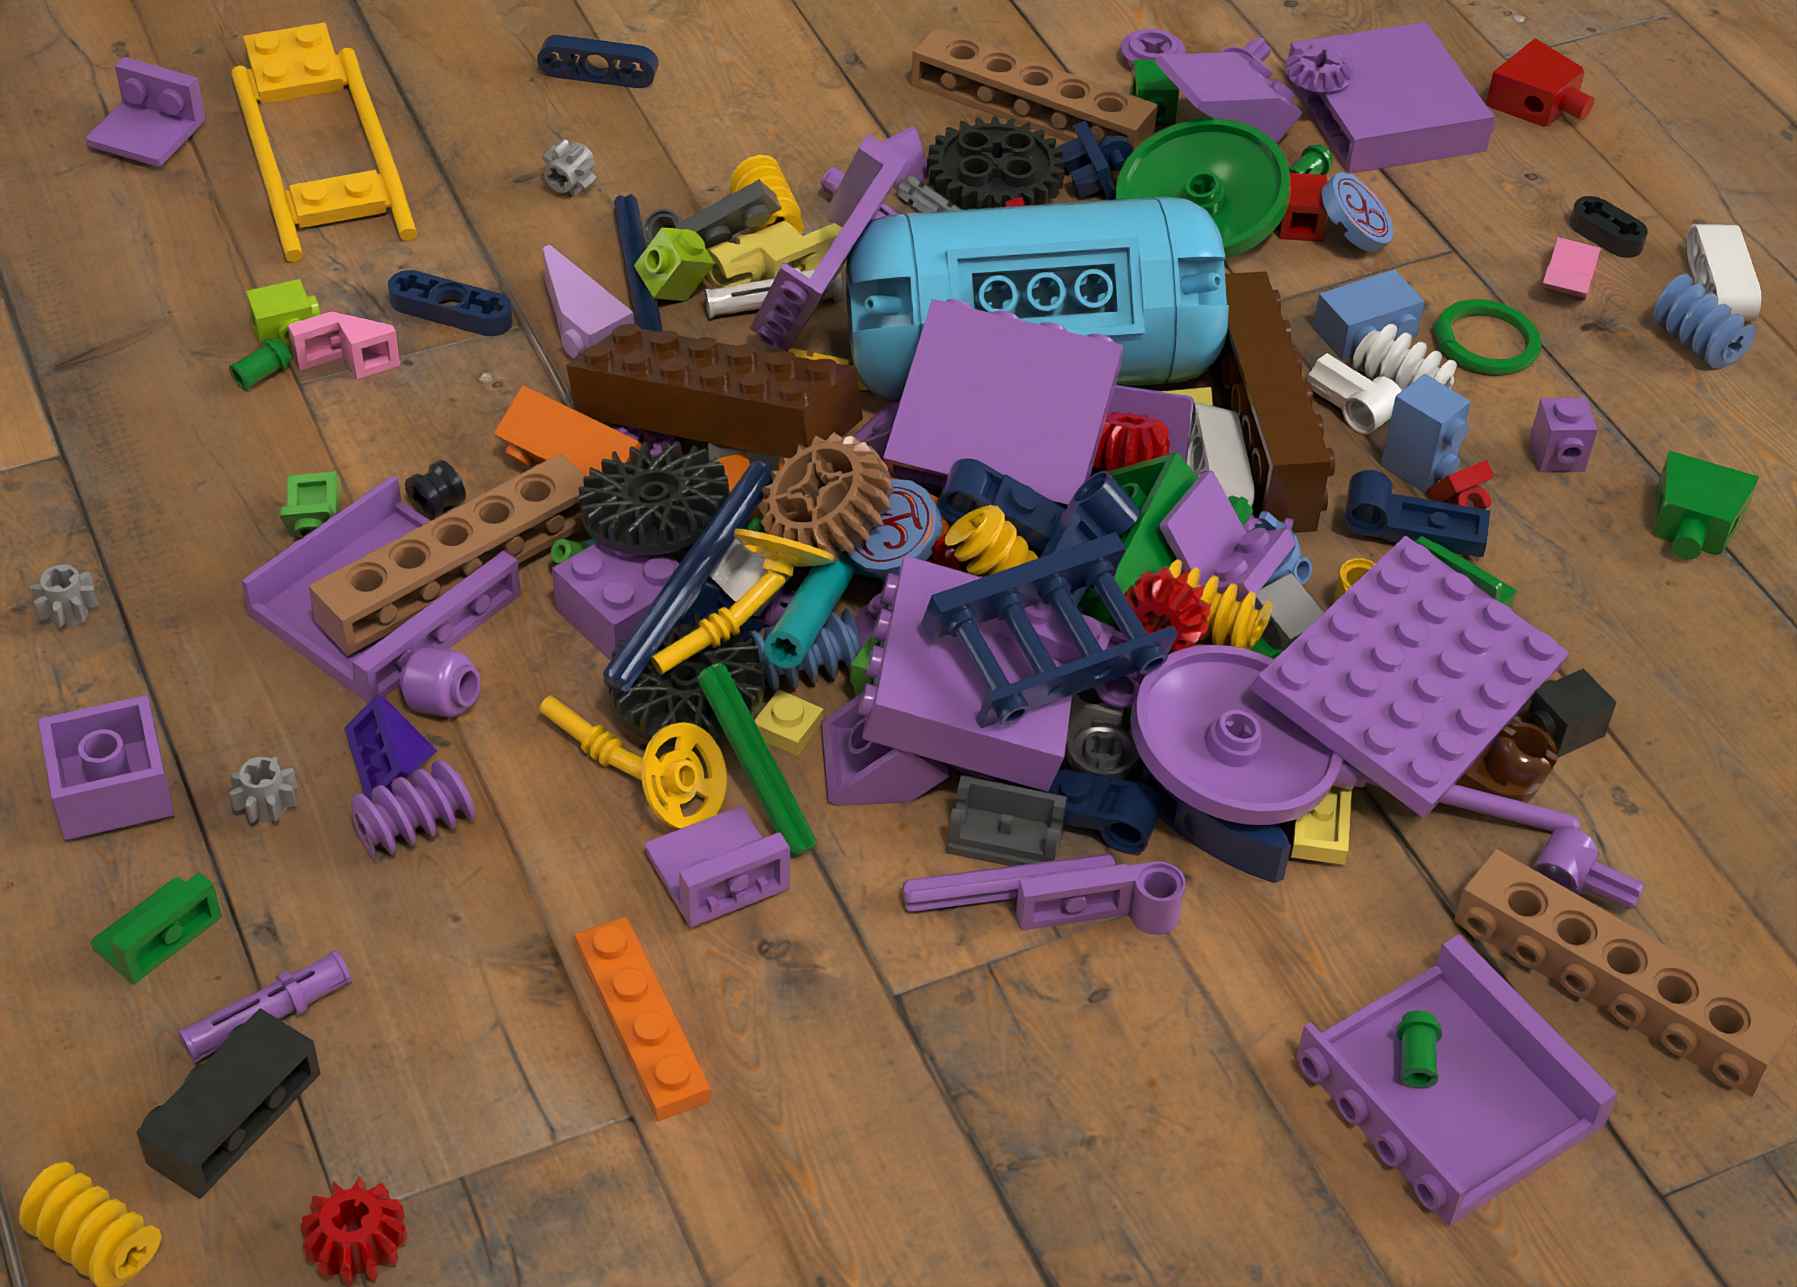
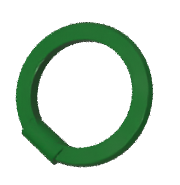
M1484 299L1459 301L1447 307L1433 323V330L1440 352L1449 359L1454 360L1459 366L1477 373L1487 375L1514 374L1532 365L1541 352L1540 334L1532 321L1518 310L1499 302ZM1472 315L1496 317L1516 327L1524 336L1527 348L1523 353L1513 358L1491 359L1482 357L1468 351L1456 341L1451 325L1463 317Z

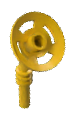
M735 529L733 536L746 548L764 558L762 569L766 570V573L729 609L722 607L718 610V614L713 613L708 616V620L703 619L699 621L698 629L651 656L653 666L662 675L709 645L716 648L721 644L720 640L723 642L728 641L730 634L732 636L739 634V627L785 584L786 577H792L794 567L821 566L833 563L835 555L786 538L752 530Z
M553 695L546 697L541 703L539 711L582 743V751L586 754L590 753V756L594 760H598L603 767L611 765L641 780L651 809L668 826L679 830L713 817L720 811L727 790L726 765L719 746L712 736L701 727L686 722L674 723L663 727L651 738L642 758L623 748V741L615 738L614 734L606 731L602 725L593 726ZM677 737L674 751L663 754L658 760L655 754L659 747L668 739ZM694 746L704 758L708 778H704L702 764L697 755L692 751ZM695 794L705 798L697 811L683 817L680 804L689 802Z

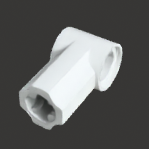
M1328 353L1317 360L1307 377V382L1311 384L1312 391L1341 408L1344 419L1349 427L1360 434H1370L1391 419L1395 396L1401 392V389L1393 380L1387 377H1377L1371 381Z

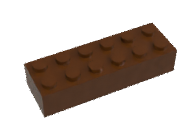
M1266 271L1225 274L1227 305H1229L1228 329L1225 344L1209 369L1221 408L1237 412L1254 482L1255 493L1252 504L1254 516L1259 518L1261 511L1269 512L1280 522H1283L1285 518L1293 519V533L1315 532L1318 528L1321 511L1327 510L1328 492L1326 484L1328 477H1332L1335 472V456L1333 449L1326 447L1324 443L1323 420L1320 414L1314 413L1311 384L1303 381L1301 375V355L1298 350L1293 351L1290 323L1288 320H1283L1280 313L1281 298L1279 291L1272 289Z
M625 324L614 328L612 334L599 343L587 347L582 355L566 365L575 410L594 420L777 457L792 458L797 454L798 444L805 448L810 447L815 436L827 440L835 432L842 437L863 420L857 368L836 364L832 359L813 360L796 357L794 353L787 351L774 353L757 350L754 346L748 344L735 346L718 343L713 338L695 339L679 336L674 331L656 332L640 329L635 324Z

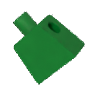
M1669 450L1656 489L1654 534L1660 539L1673 542V552L1683 559L1697 558L1701 551L1713 555L1722 554L1747 513L1759 476Z

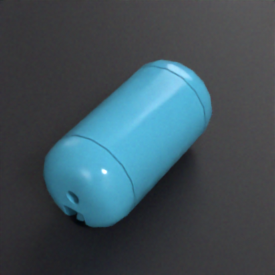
M1169 196L909 213L905 215L894 214L872 219L850 251L845 270L849 340L854 366L857 368V375L870 392L882 399L889 401L901 400L931 300L936 299L945 302L948 299H957L968 303L973 309L989 313L997 310L1007 311L1016 315L1022 321L1035 324L1052 322L1063 326L1068 332L1084 336L1101 334L1111 338L1115 343L1123 345L1122 365L1116 385L1119 386L1180 383L1197 378L1208 370L1217 359L1225 344L1228 329L1229 305H1227L1225 252L1221 234L1207 210L1187 199Z

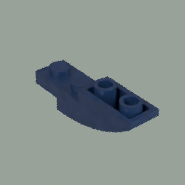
M1130 718L1129 730L1131 729V718ZM1140 757L1137 765L1141 770L1140 783L1152 787L1159 793L1163 801L1159 818L1175 832L1214 858L1249 875L1272 883H1277L1284 879L1291 845L1280 827L1272 824H1241L1206 814L1188 805L1167 790L1154 777Z

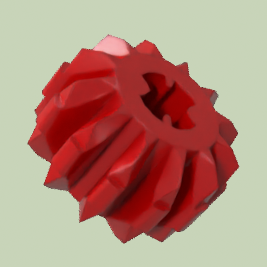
M1115 411L1107 414L1093 465L1098 469L1111 471L1168 455L1170 448V439H1168L1169 428L1158 418H1149L1146 414L1137 415L1131 412L1118 413Z
M1168 566L1163 569H1159L1156 574L1149 570L1141 574L1135 581V585H1131L1124 595L1148 634L1172 625L1175 627L1178 636L1168 653L1169 655L1175 651L1193 647L1198 640L1203 638L1208 630L1209 622L1207 618L1211 613L1212 604L1200 599L1203 595L1204 586L1191 587L1187 583L1188 571L1174 578Z
M359 1176L352 1188L343 1190L340 1185L333 1181L330 1189L331 1197L312 1196V1203L310 1204L312 1214L302 1217L300 1229L304 1239L302 1247L307 1261H310V1264H317L318 1272L325 1281L340 1273L342 1282L350 1287L357 1274L365 1273L366 1277L375 1283L378 1276L377 1266L396 1267V1261L398 1260L397 1249L406 1246L407 1230L406 1225L403 1224L405 1219L403 1206L398 1199H390L389 1190L385 1188L383 1183L367 1191L366 1183Z

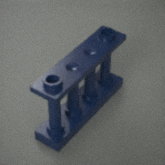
M1116 532L931 595L921 622L931 641L949 634L952 637H958L989 690L976 718L980 728L997 722H1001L1002 725L1012 724L1023 718L1030 710L1139 671L1141 674L1150 673L1167 661L1168 653L1178 636V632L1173 625L1150 634L1143 627L1114 579L1116 569L1126 550ZM1086 586L1090 589H1096L1127 642L1102 650L1070 597L1069 592ZM1040 602L1046 605L1050 604L1082 658L1056 667L1023 609ZM997 618L999 621L1004 620L1036 675L1010 684L977 628V624Z

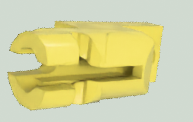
M782 221L753 234L737 236L735 243L726 241L706 249L713 261H715L714 266L706 276L711 285L716 289L774 279L783 263L788 264L792 268L798 267L801 271L816 269L842 230V227L833 223L802 236L791 224Z

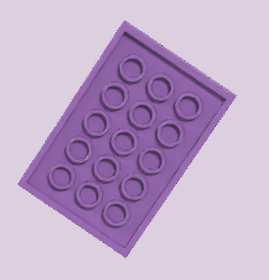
M1405 535L1257 676L1250 690L1422 818H1425L1491 745L1505 725H1509L1533 697L1534 691L1542 683L1548 681L1562 666L1570 652L1557 644L1548 634L1540 632L1519 617L1510 607L1493 599L1482 589L1474 585L1468 577L1456 572L1432 555L1426 547L1417 544Z

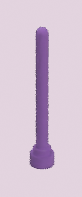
M1343 759L1340 772L1332 786L1352 790L1354 786L1364 787L1365 783L1375 786L1379 785ZM1454 785L1439 801L1440 803L1552 832L1561 827L1580 829V822L1574 815L1459 785Z

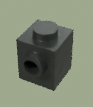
M1583 668L1556 681L1548 680L1542 683L1534 691L1525 723L1536 725L1549 734L1555 743L1559 758L1605 737L1617 702Z

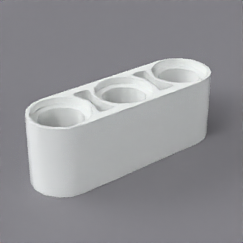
M1717 224L1691 225L1687 236L1686 252L1695 283L1701 284L1706 289L1705 295L1713 293L1719 299L1718 305L1726 303L1732 308L1731 316L1733 314H1740L1745 318V321H1755L1761 308V289L1740 227L1738 225Z
M1193 402L1187 465L1198 478L1204 472L1213 471L1227 498L1232 495L1238 498L1242 496L1248 500V504L1252 507L1255 493L1254 482L1237 412Z

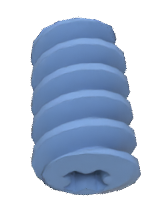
M1681 274L1673 279L1659 296L1654 308V321L1660 327L1667 328V332L1674 338H1680V342L1687 348H1692L1697 356L1705 358L1706 363L1712 368L1721 369L1731 365L1748 351L1753 343L1756 327L1753 324L1743 327L1745 322L1743 316L1740 314H1733L1731 316L1732 308L1726 303L1718 305L1719 299L1713 293L1705 295L1706 289L1701 284L1693 285V279L1688 274Z
M849 608L843 610L841 618L835 612H831L804 659L794 668L785 669L778 667L766 657L764 642L774 626L765 629L763 638L757 631H749L747 634V640L752 637L754 646H758L759 661L764 662V680H766L772 692L778 691L781 675L786 676L792 687H798L799 671L802 670L806 672L812 683L818 682L819 666L824 665L831 678L837 677L838 661H844L851 673V663L860 652L857 627Z

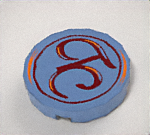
M1341 172L1331 177L1322 188L1323 205L1332 222L1336 225L1342 222L1348 229L1344 233L1345 238L1358 248L1369 252H1376L1391 242L1394 234L1392 221L1376 194L1365 183L1351 174Z
M890 479L894 490L888 497L892 509L880 514L884 526L872 528L869 532L871 542L865 540L858 542L855 545L854 555L847 552L857 567L865 572L867 570L868 572L876 573L880 577H887L888 573L897 575L904 555L926 561L933 553L931 547L934 545L936 537L938 540L940 539L943 529L941 511L927 490L913 481Z

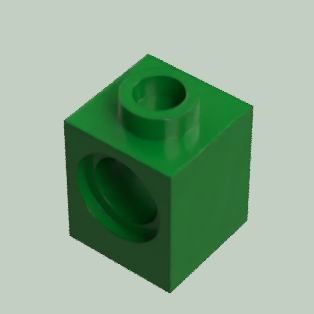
M1133 60L1130 95L1158 104L1155 124H1175L1180 89L1154 62L1155 60Z

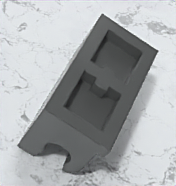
M961 775L957 791L956 809L952 808L947 853L1006 866L1054 861L1057 858L1063 835L1067 797Z

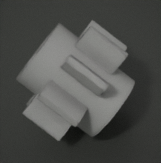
M563 139L557 146L553 145L542 156V159L549 164L544 169V178L548 185L557 192L567 193L569 191L572 196H576L597 178L590 171L596 163L594 156L581 143L573 142L569 144L566 139Z
M56 565L43 571L40 577V584L30 586L38 619L41 621L50 617L51 621L58 627H72L84 622L89 613L88 608L98 607L99 604L90 572H83L79 575L78 571L71 565Z
M278 757L250 758L242 765L239 772H231L230 774L233 789L229 792L232 808L234 811L246 808L250 823L255 821H278L286 812L287 807H296L297 805L294 789L297 788L294 769L288 768L281 771Z

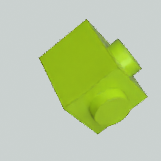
M661 228L637 260L634 267L653 298L687 301L714 266L715 262L706 250L703 239L695 231Z
M300 279L246 291L252 327L260 347L261 341L266 338L270 340L279 338L288 348H291L287 325L321 315L315 295L307 296Z

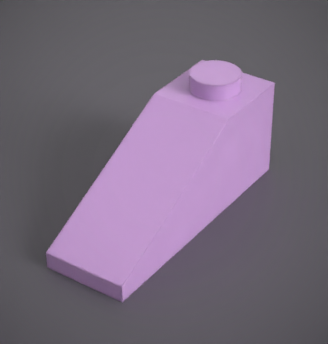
M550 244L542 248L545 284L560 332L562 345L571 357L577 358L582 355L587 347L599 343L612 334L614 328L625 324H634V312Z

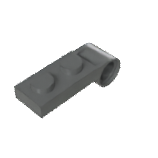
M759 179L686 220H683L672 210H656L646 219L643 234L646 241L650 244L661 228L688 229L695 231L703 239L705 248L709 249L726 241L729 242L733 235L748 227H756L765 223L770 218V215L781 210L782 207L777 195Z

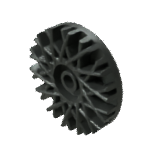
M675 441L669 447L666 442H662V453L659 456L651 457L647 442L642 444L640 451L631 446L629 448L630 462L627 463L621 462L617 452L614 451L612 453V460L602 459V472L590 467V476H584L583 478L584 487L578 488V499L584 527L589 535L600 544L626 554L658 555L690 547L696 542L730 494L728 477L725 475L723 463H719L717 457L709 462L707 450L705 448L697 450L696 446H692L690 452L683 456L681 444L678 441Z
M697 612L693 613L692 624H680L679 618L654 655L698 629L699 614ZM708 613L703 619L708 620V616L711 615V613ZM739 627L740 633L736 636L730 634L728 641L723 642L720 640L721 644L716 648L709 645L662 675L657 672L650 659L629 691L619 693L609 688L612 708L619 720L629 730L649 741L663 727L682 722L697 725L708 732L715 742L727 738L698 682V676L702 670L717 663L724 664L749 712L754 717L760 708L764 696V662L759 661L758 646H754L752 637L743 642L742 629ZM621 639L618 641V650L624 643ZM613 650L612 659L618 652V650ZM677 737L668 739L662 745L675 747Z

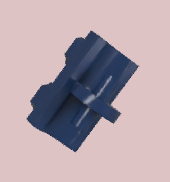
M1086 121L1074 125L1078 138L1064 143L1057 148L1063 149L1062 159H1066L1065 168L1071 175L1080 199L1101 190L1106 200L1115 199L1116 187L1110 177V173L1114 170L1121 171L1127 158L1133 152L1130 142L1123 136L1108 135L1098 145Z

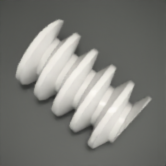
M1388 324L1381 332L1371 331L1356 348L1352 366L1356 371H1365V374L1371 380L1377 377H1387L1393 380L1402 391L1423 374H1427L1452 389L1454 383L1453 375L1457 367L1456 362L1448 360L1439 368L1438 366L1442 358L1441 352L1433 351L1425 359L1426 343L1418 342L1410 350L1411 334L1403 333L1395 341L1397 326L1394 324Z

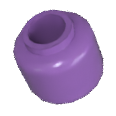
M435 647L418 649L403 666L399 677L404 700L412 710L421 714L447 718L459 716L476 701L480 691L479 672L469 656L457 650Z

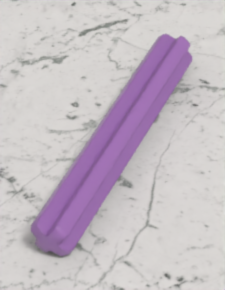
M1101 854L908 879L903 882V900L907 911L915 912L1018 898L1019 880L1033 878L1040 874L1054 875L1081 871L1093 866H1114L1115 861L1112 855Z

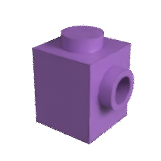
M1587 398L1540 399L1529 439L1539 472L1586 471L1598 431Z

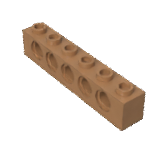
M936 27L913 50L911 86L1006 120L1013 118L1015 123L1020 125L1031 123V129L1036 131L1043 129L1045 134L1069 142L1078 138L1074 125L1083 121L1087 122L1098 145L1105 136L1117 135L1127 138L1134 151L1142 142L1154 135L1158 104L939 27Z
M560 453L507 482L493 487L491 490L463 505L451 509L449 512L421 527L409 531L407 534L379 549L367 553L365 556L335 572L323 576L321 579L308 585L314 621L347 656L396 630L503 550L520 563L552 546L558 539H565L585 528L578 499V488L584 487L583 478L585 475Z
M1497 848L1463 889L1454 923L1466 929L1472 936L1485 940L1514 957L1523 966L1532 968L1560 984L1571 994L1582 997L1613 1015L1622 1024L1631 1026L1659 1042L1673 1054L1682 1056L1705 1069L1724 1084L1735 1087L1751 1097L1754 1096L1783 1053L1797 1023L1795 1018Z

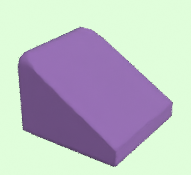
M912 126L882 141L883 144L908 159L893 185L894 189L898 190L899 181L901 179L904 180L908 175H914L921 181L929 177L926 174L927 160L917 129Z

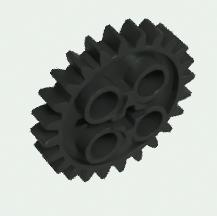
M993 116L991 123L985 124L981 118L977 117L973 126L960 121L959 131L947 127L945 136H935V145L929 146L926 174L929 175V185L935 186V191L939 194L946 195V199L951 201L952 204L958 201L961 202L960 209L968 210L971 207L977 209L1006 207V201L1020 197L1023 198L1025 206L1034 204L1044 205L1047 204L1048 198L1056 199L1058 189L1063 188L1066 159H1062L1063 149L1055 148V138L1044 139L1045 130L1041 129L1033 133L1030 132L1031 123L1017 127L1015 126V119L1011 118L1006 124H1000L999 119Z

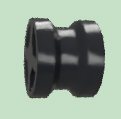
M438 460L431 464L428 472L424 475L416 473L405 481V490L413 507L430 521L441 516L444 507L448 505L455 507L466 499V491L458 473L450 464L443 460Z

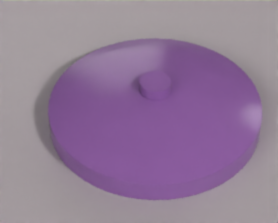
M1193 646L1169 654L1167 661L1161 667L1147 673L1142 680L1131 710V731L1135 746L1141 759L1154 777L1167 790L1188 805L1211 816L1231 822L1271 825L1291 821L1307 814L1317 807L1329 793L1340 772L1343 758L1250 690L1257 676L1274 659L1254 651L1233 646Z

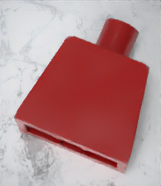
M1534 38L1493 71L1486 106L1545 127L1550 126L1565 112L1580 120H1584L1594 105V97L1580 91L1585 73L1582 66Z

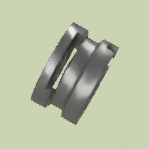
M1092 718L1091 724L1084 727L1079 723L1070 732L1067 741V758L1064 770L1111 776L1112 779L1135 782L1140 755L1135 746L1131 729L1127 732L1119 727L1120 721L1109 718Z

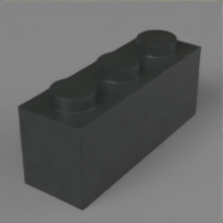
M259 1008L245 1023L237 1025L229 1033L224 1044L204 1064H200L191 1070L184 1084L163 1105L155 1107L146 1116L142 1126L136 1131L146 1164L198 1199H201L321 1074L314 1041Z

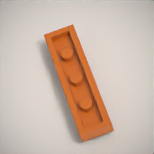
M627 916L574 934L576 950L657 1122L711 1102V1088Z

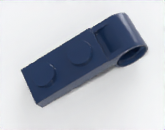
M970 458L960 459L951 466L937 502V507L941 511L942 517L953 524L977 508L988 505L998 506L1005 514V521H1010L1016 528V535L1022 536L1027 544L1043 552L1063 512L1066 511L1065 508L1034 491L1031 487L1020 483L1007 474H1001L981 461Z
M1374 470L1360 471L1351 477L1344 511V522L1350 530L1362 535L1385 538L1386 541L1399 542L1405 535L1414 542L1420 536H1423L1455 553L1478 557L1484 556L1487 545L1490 510L1392 494L1393 487L1390 479L1385 474Z
M1107 471L1099 472L1086 480L1075 492L1040 558L1114 532L1119 536L1134 524L1139 517L1140 508ZM1087 586L1069 592L1076 607Z
M1063 769L1058 770L1049 791L1046 792L1067 797L1064 825L1100 830L1103 840L1111 848L1126 854H1138L1146 849L1163 807V801L1159 793L1146 784L1112 779L1111 776ZM1003 779L1002 784L1046 792Z

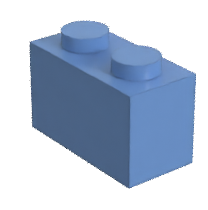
M1394 269L1319 293L1313 329L1341 360H1345L1354 356L1356 348L1368 333L1373 330L1381 332L1388 324L1397 326L1395 341L1403 333H1409L1412 337L1417 336L1425 301Z
M1423 374L1395 396L1380 466L1426 494V489L1446 476L1455 473L1460 465V458L1457 456L1460 444L1469 429V423L1466 420L1471 401L1427 374Z

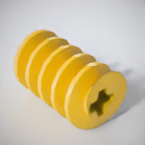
M756 155L741 162L733 171L730 179L732 194L760 179L777 195L782 207L781 210L770 215V218L765 223L756 227H748L750 233L753 234L786 221L801 234L804 229L801 210L777 161L768 155Z
M983 506L967 513L957 520L945 537V544L947 546L961 542L954 555L959 561L971 559L966 570L969 574L975 576L983 573L982 578L1038 559V556L1033 551L1028 550V544L1022 536L1016 535L1017 530L1012 523L1005 521V514L998 506Z
M1175 560L1169 568L1174 578L1181 574L1182 561ZM1194 567L1188 574L1187 583L1191 587L1202 586L1199 585L1201 570L1197 567ZM1212 575L1205 583L1203 595L1200 598L1212 604L1211 613L1207 618L1209 622L1208 630L1201 640L1204 641L1212 635L1213 645L1228 646L1231 643L1233 647L1250 650L1260 639L1272 613L1273 601L1269 599L1260 610L1255 609L1256 593L1250 591L1241 602L1236 601L1238 586L1231 583L1220 594L1217 592L1219 577Z
M66 1161L55 1163L44 1169L32 1182L24 1195L20 1207L19 1222L23 1230L34 1237H38L43 1246L55 1250L60 1259L73 1264L77 1272L90 1277L92 1283L97 1287H121L130 1282L153 1259L162 1239L160 1230L151 1224L144 1226V1220L140 1214L133 1211L127 1213L125 1203L116 1198L110 1200L109 1192L101 1186L93 1187L89 1176L83 1173L76 1174L74 1165Z

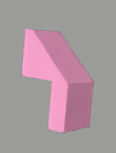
M1557 237L1550 265L1547 267L1543 281V288L1586 299L1601 248Z
M332 311L287 325L293 360L300 371L343 357L356 379L400 366L396 330L392 325Z

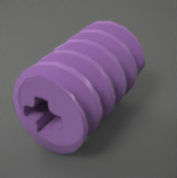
M443 760L432 764L431 775L424 769L414 770L411 775V783L404 777L393 779L391 784L392 793L383 785L374 787L371 792L372 802L363 794L354 795L351 800L352 818L357 835L373 861H376V844L381 843L391 855L396 853L395 836L401 835L410 846L416 845V827L421 826L429 837H435V819L441 818L450 829L456 828V810L460 809L470 821L476 819L474 804L462 777Z

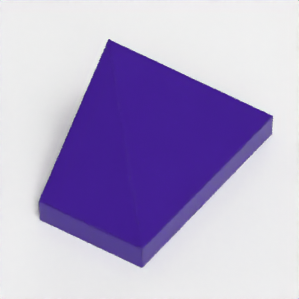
M376 695L344 728L364 795L371 802V792L374 787L383 785L392 793L391 784L393 779L398 777L407 779L414 770H417L437 751L385 697Z

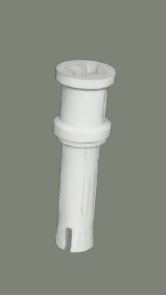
M798 267L794 268L809 279L816 270L801 271ZM839 273L823 300L833 298L835 302L843 300L841 273ZM774 279L748 282L711 290L705 289L704 298L709 318L760 309Z

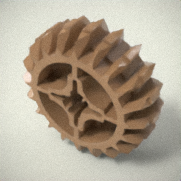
M835 432L827 440L815 436L811 446L807 448L798 444L797 454L790 459L782 457L784 466L779 471L769 472L773 483L761 489L765 500L758 508L762 513L763 519L761 523L764 526L765 532L827 551L835 555L833 561L835 563L843 551L854 555L855 545L861 540L871 542L869 532L874 527L884 526L880 514L892 509L888 497L894 492L889 480L891 475L877 452L871 446H867L865 442L855 439L851 434L843 438Z

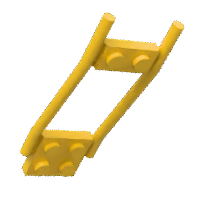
M325 22L243 36L251 69H247L244 66H236L232 69L231 75L267 190L286 260L297 262L303 257L295 224H299V228L387 213L386 208L388 207L392 209L400 238L404 241L415 239L417 231L403 186L366 88L355 51L352 48H344L339 54H335ZM344 85H348L380 174H377L376 170L309 181L289 185L290 190L285 191L256 100H260L261 104L342 91L344 90Z

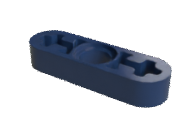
M552 35L546 38L537 56L539 67L551 77L631 88H645L653 82L659 66L655 53L645 46L563 35ZM552 52L559 53V58L564 61L557 60L556 54ZM575 54H578L580 56L578 59V63H576L578 56H575ZM599 55L607 61L608 67L597 68L589 62L588 56ZM618 60H620V63H619V66H618V67H621V69H617V68H616V66H617V64H618ZM633 63H639L640 69L644 71L637 70L636 64Z
M415 270L398 272L388 281L390 304L393 309L400 313L484 336L502 335L512 327L511 302L503 294ZM447 300H458L461 302L454 306L440 305L441 302Z

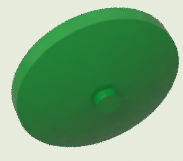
M1221 118L1195 119L1169 126L1155 133L1130 154L1119 173L1116 186V200L1169 196L1192 201L1207 210L1216 223L1221 234L1225 259L1253 248L1267 238L1279 225L1287 211L1291 198L1289 166L1278 144L1261 130L1235 120Z

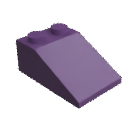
M1236 52L1159 55L1154 61L1197 109L1214 119H1229L1251 125L1267 134L1276 143L1280 141L1303 113L1291 101L1295 94L1278 79L1273 82L1269 78L1273 73L1271 68L1255 56L1249 61Z

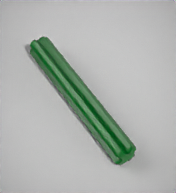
M722 663L705 668L700 672L698 682L776 832H780L789 845L792 858L806 854L817 844V839L729 671Z

